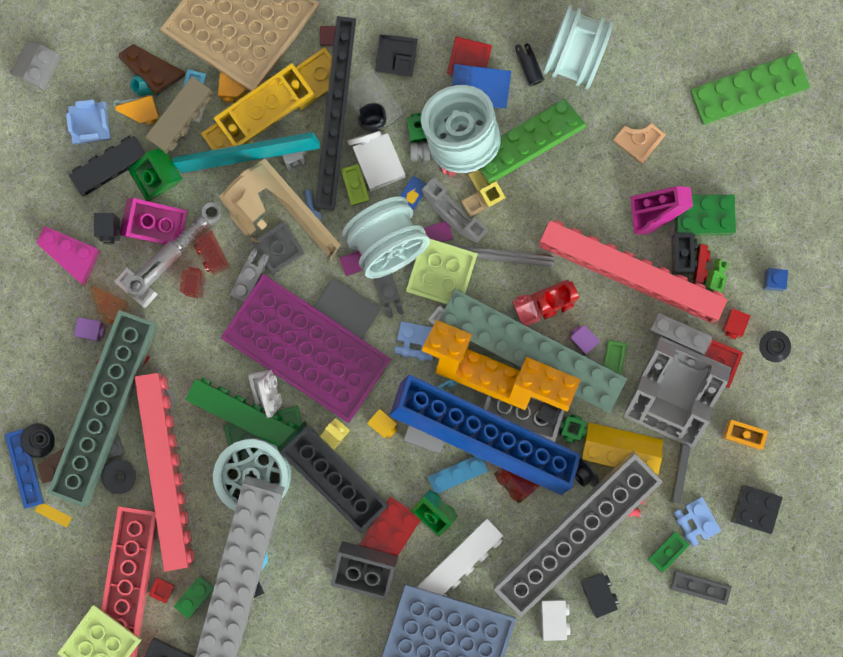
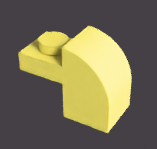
M479 170L468 174L486 207H491L506 198L497 181L489 184Z
M335 418L328 424L320 436L335 450L350 430Z

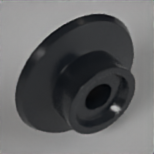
M769 331L761 338L759 349L766 360L775 363L781 362L789 356L791 342L783 332ZM774 343H778V350L773 348Z
M31 424L21 434V446L32 457H44L54 448V434L44 424ZM36 437H40L42 442L38 443Z
M580 458L575 475L576 481L583 487L588 484L595 487L599 483L595 471L584 459Z
M122 459L110 461L103 468L101 475L102 483L111 493H126L135 484V469L128 461ZM118 473H121L123 476L121 480L117 479Z

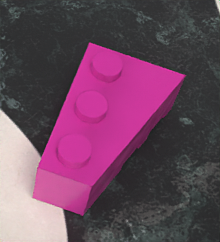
M675 186L631 196L634 234H651L693 207L691 187Z
M46 226L43 227L36 242L84 286L86 285L101 252L100 250Z

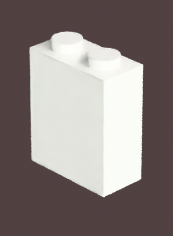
M381 132V136L370 140L371 143L365 145L357 143L353 147L354 154L370 192L405 178L404 170L388 133L383 134Z

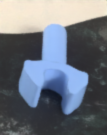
M312 190L304 191L306 206L321 221V212H317L314 208Z

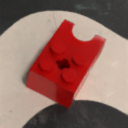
M567 279L533 293L531 298L539 318L543 317L546 320L554 317L557 314L556 311L561 310L563 313L575 307L574 304L579 299V295L573 281Z

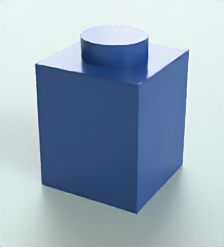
M766 269L763 289L774 291L786 290L788 270Z

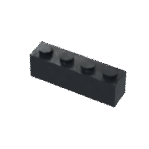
M135 136L125 137L121 140V144L116 147L111 146L107 148L101 156H94L88 160V164L83 167L81 165L77 166L72 170L69 177L81 196L85 197L128 171L145 154L144 149Z

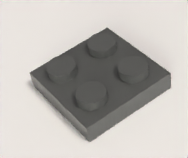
M284 221L257 238L256 240L259 242L252 241L255 248L259 250L260 256L265 253L269 255L266 265L272 274H275L305 254Z

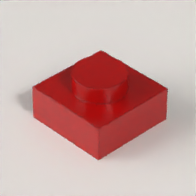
M157 577L149 596L166 604L175 585Z

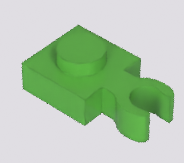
M722 259L714 260V270H709L705 283L706 289L712 292L715 290L723 293L727 279L724 271L728 267V262H722Z

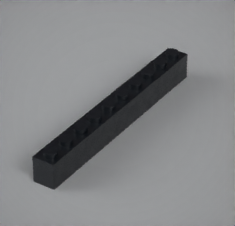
M337 16L335 22L315 209L335 210L356 18Z

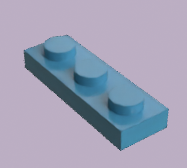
M474 456L428 476L433 491L438 494L488 472L484 460Z

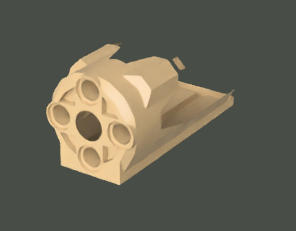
M266 159L242 172L219 196L221 203L229 211L230 218L246 236L256 231L253 222L265 212L258 193L267 188L327 256L331 255L329 260L333 258L340 247V243ZM262 219L257 223L262 230L267 226ZM253 237L250 238V239L253 240L254 242H259V241H257V240H256L255 238H253Z

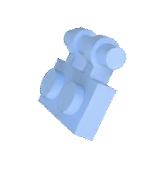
M401 321L397 340L403 341L404 347L396 346L395 353L401 354L402 357L406 358L411 356L419 358L421 361H432L433 356L422 351L432 327ZM410 343L421 345V350L410 349Z
M703 497L685 506L688 511L687 514L683 515L680 509L673 512L677 518V524L681 525L685 533L684 536L687 541L689 540L692 547L699 544L696 538L697 535L700 534L703 540H706L721 531ZM691 518L697 527L693 531L687 522Z

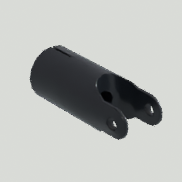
M529 43L524 45L526 54L522 46L518 44L515 47V51L529 87L542 83L545 79Z

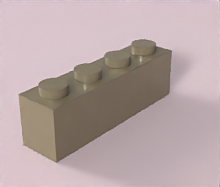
M191 76L146 135L147 140L166 154L169 151L172 152L178 144L176 141L179 137H183L189 130L188 125L191 121H196L201 114V108L204 105L207 106L212 100V91Z

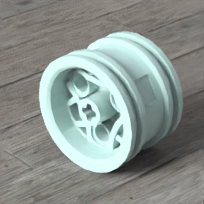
M248 438L233 443L220 454L213 471V484L217 495L228 508L236 510L239 498L234 493L237 488L241 490L246 476L251 477L249 476L251 472L257 475L255 479L271 483L272 471L280 473V482L272 484L285 487L282 498L285 496L291 482V466L279 453L277 446L261 438ZM252 448H258V450L254 453ZM246 449L250 457L240 461L238 452ZM261 454L269 457L267 465H262L259 462ZM233 457L234 462L229 463L230 459ZM275 462H277L279 468L274 467ZM231 468L238 471L236 479H231L228 475Z

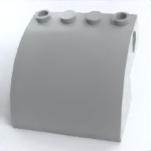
M660 336L639 377L623 417L694 448L710 422L715 403L728 383L731 367Z

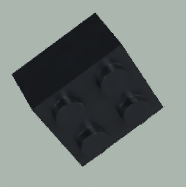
M741 485L731 522L772 534L783 497L747 485Z

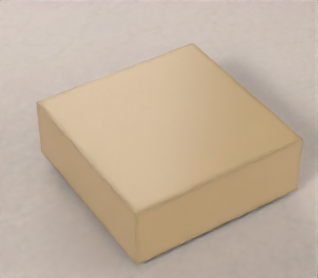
M478 192L461 200L470 218L486 209Z

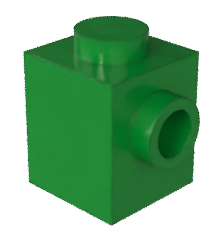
M421 113L411 114L407 118L410 143L427 141L421 124Z

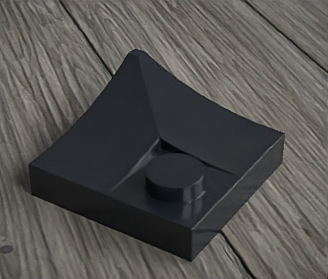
M380 35L375 72L412 77L418 39Z

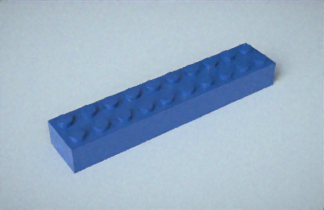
M410 374L400 383L389 415L390 417L559 495H563L572 488L581 454Z

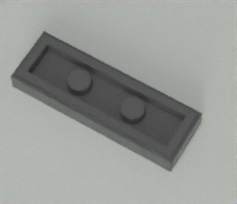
M680 445L670 501L673 503H681L690 446Z
M676 570L670 587L672 590L724 605L728 603L732 586Z

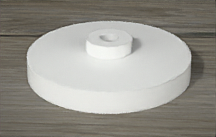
M371 132L347 140L348 145L371 143L370 140L381 136V132Z

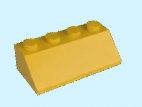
M588 422L580 458L588 462L615 468L634 450L658 475L662 460L663 439Z

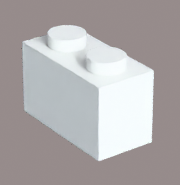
M564 599L541 600L543 641L567 640V635H570V623H566V616L569 615V604H566Z

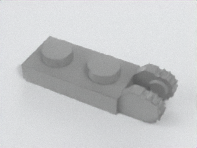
M253 248L230 293L231 296L242 302H245L260 280L269 255L265 253L261 256L258 265L254 264L259 252L256 248Z

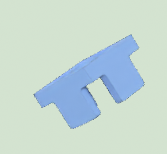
M94 100L77 101L75 106H68L69 113H66L68 131L72 136L73 145L111 140L106 101L98 103Z

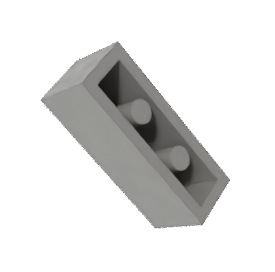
M658 313L650 330L651 334L659 338L661 336L704 356L712 341V336Z

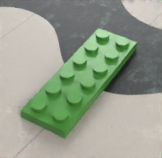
M796 52L692 88L690 91L702 124L706 125L809 89L810 85Z
M563 99L503 134L496 156L486 166L478 170L486 181L491 184L586 128V123L571 105Z

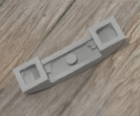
M433 177L422 189L424 196L447 224L461 235L477 243L489 229L476 217L472 220L445 194L448 190Z

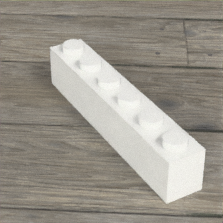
M486 518L417 588L447 596L445 592L450 587L455 589L461 583L459 579L464 574L468 576L475 569L473 565L478 560L482 562L489 555L487 551L491 547L495 549L502 543L501 537L503 535Z

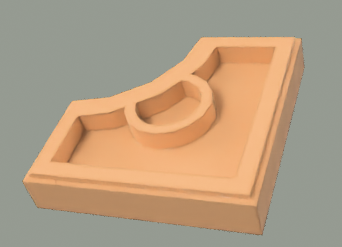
M652 123L642 129H631L624 126L612 141L643 164L666 134Z

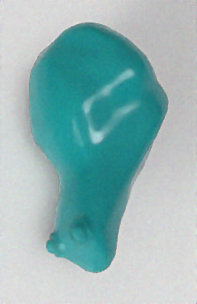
M135 75L132 78L130 87L136 95H160V93L155 95L140 76Z

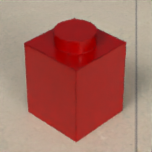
M734 308L731 309L722 329L726 333L725 336L734 340L743 337L751 315Z

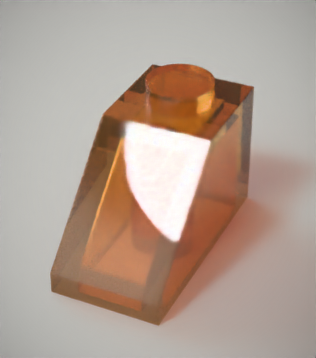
M91 285L90 290L98 313L104 316V321L113 325L118 310L125 312L129 302Z

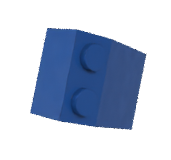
M454 64L452 86L468 85L476 87L488 95L494 108L506 109L511 71Z

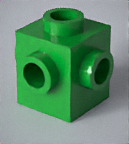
M571 414L570 417L566 416L565 420L562 419L559 430L561 431L560 435L564 436L563 440L574 443L575 440L580 441L581 438H584L587 432L586 422L582 421V417ZM570 425L575 426L573 433L568 430Z

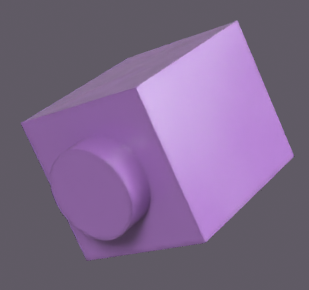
M78 317L74 336L100 342V338H104L106 327H103L104 323Z
M578 325L570 332L572 336L569 340L583 355H586L600 342L585 325L581 328Z

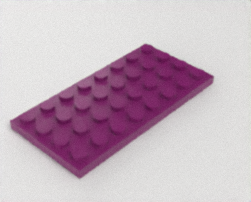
M264 274L220 337L266 369L272 370L275 375L348 423L391 361V358Z

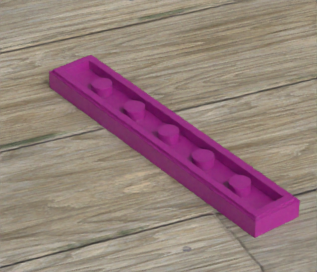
M445 221L423 228L425 234L430 239L440 242L454 239L450 226ZM359 251L340 257L346 276L363 271L359 266V260L362 256Z

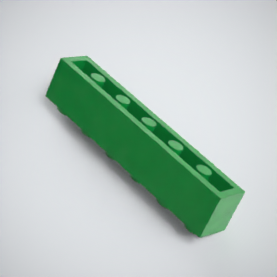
M204 377L201 380L195 379L185 399L277 447L298 428V425L291 421L287 423L281 421V416L277 414L267 418L266 413L263 412V407L255 403L253 406L246 403L247 399L242 396L236 395L234 397L228 394L229 390L222 386L218 388L212 386V381Z

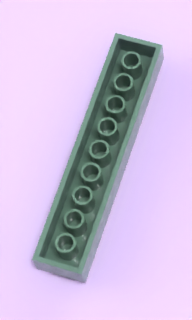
M456 288L439 319L441 322L472 334L470 341L520 367L523 366L526 357L581 379L575 395L610 413L627 381V378L618 372Z
M118 310L48 489V494L82 507L89 506L135 388V376L140 375L159 325Z

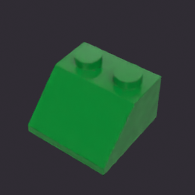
M159 148L145 153L128 170L146 201H151L167 192L183 179L168 153H164Z
M431 490L410 510L438 537L458 517L455 510L445 504L441 497Z

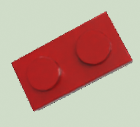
M705 244L697 246V269L694 272L693 284L696 282L702 284L704 280H707L708 269L705 268L706 262H709L710 250H708V245Z

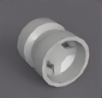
M411 142V161H417L419 158L424 161H430L428 142H423L419 145L417 142Z

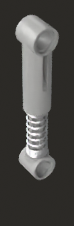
M214 202L206 203L199 216L195 218L194 223H190V227H186V231H182L178 238L165 244L142 268L126 280L125 286L129 295L132 297L142 296L145 290L183 255L182 252L185 246L188 247L187 245L193 239L195 240V237L199 236L200 232L203 233V229L219 222L221 219V209L218 204ZM209 210L217 212L214 217H208L206 213ZM134 282L141 284L140 289L137 291L130 288Z

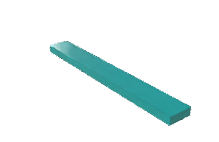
M313 132L173 157V164L181 173L319 149L320 141Z

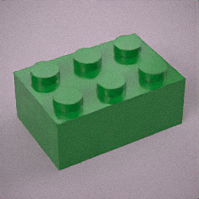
M735 194L692 195L693 207L675 218V233H694V236L733 235L736 233Z

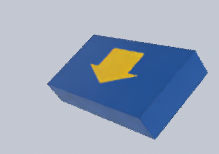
M414 175L400 195L408 201V205L412 210L415 209L424 195L422 189L427 185Z

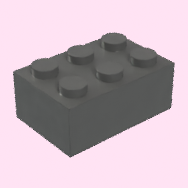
M342 541L330 586L387 601L398 556Z

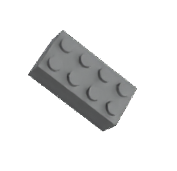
M487 395L483 407L484 410L553 442L556 440L565 411L561 410L555 425H551L537 418L543 401L531 397L526 410Z

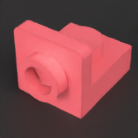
M529 294L518 296L512 301L521 323L528 326L540 321L534 302Z

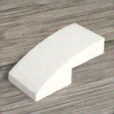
M126 268L114 282L128 293L125 283L134 273ZM134 282L130 288L137 291L140 289L141 284ZM148 287L142 296L132 298L142 307L146 308L158 294Z

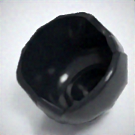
M369 103L360 108L358 123L362 130L376 132L385 126L387 116L385 108L381 104Z

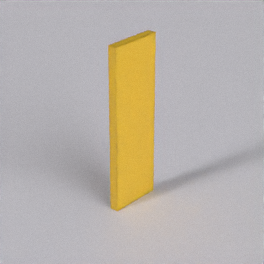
M45 503L37 505L35 512L66 528L72 517Z

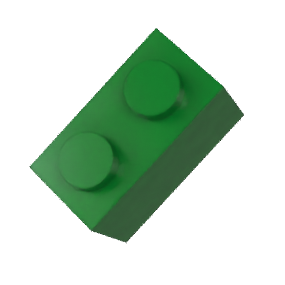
M202 575L199 576L173 607L187 619L191 618L213 592L214 585Z

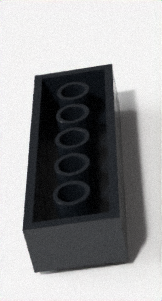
M306 421L277 448L279 453L360 533L389 506Z

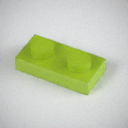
M359 164L342 168L341 172L351 206L370 201Z

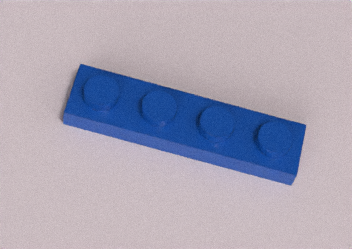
M24 429L4 435L23 507L27 509L44 504V499L33 458L21 446V434Z

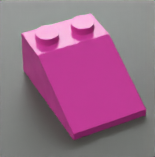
M127 198L119 236L165 245L169 241L172 242L175 238H178L179 234H182V231H184L188 210L136 198Z

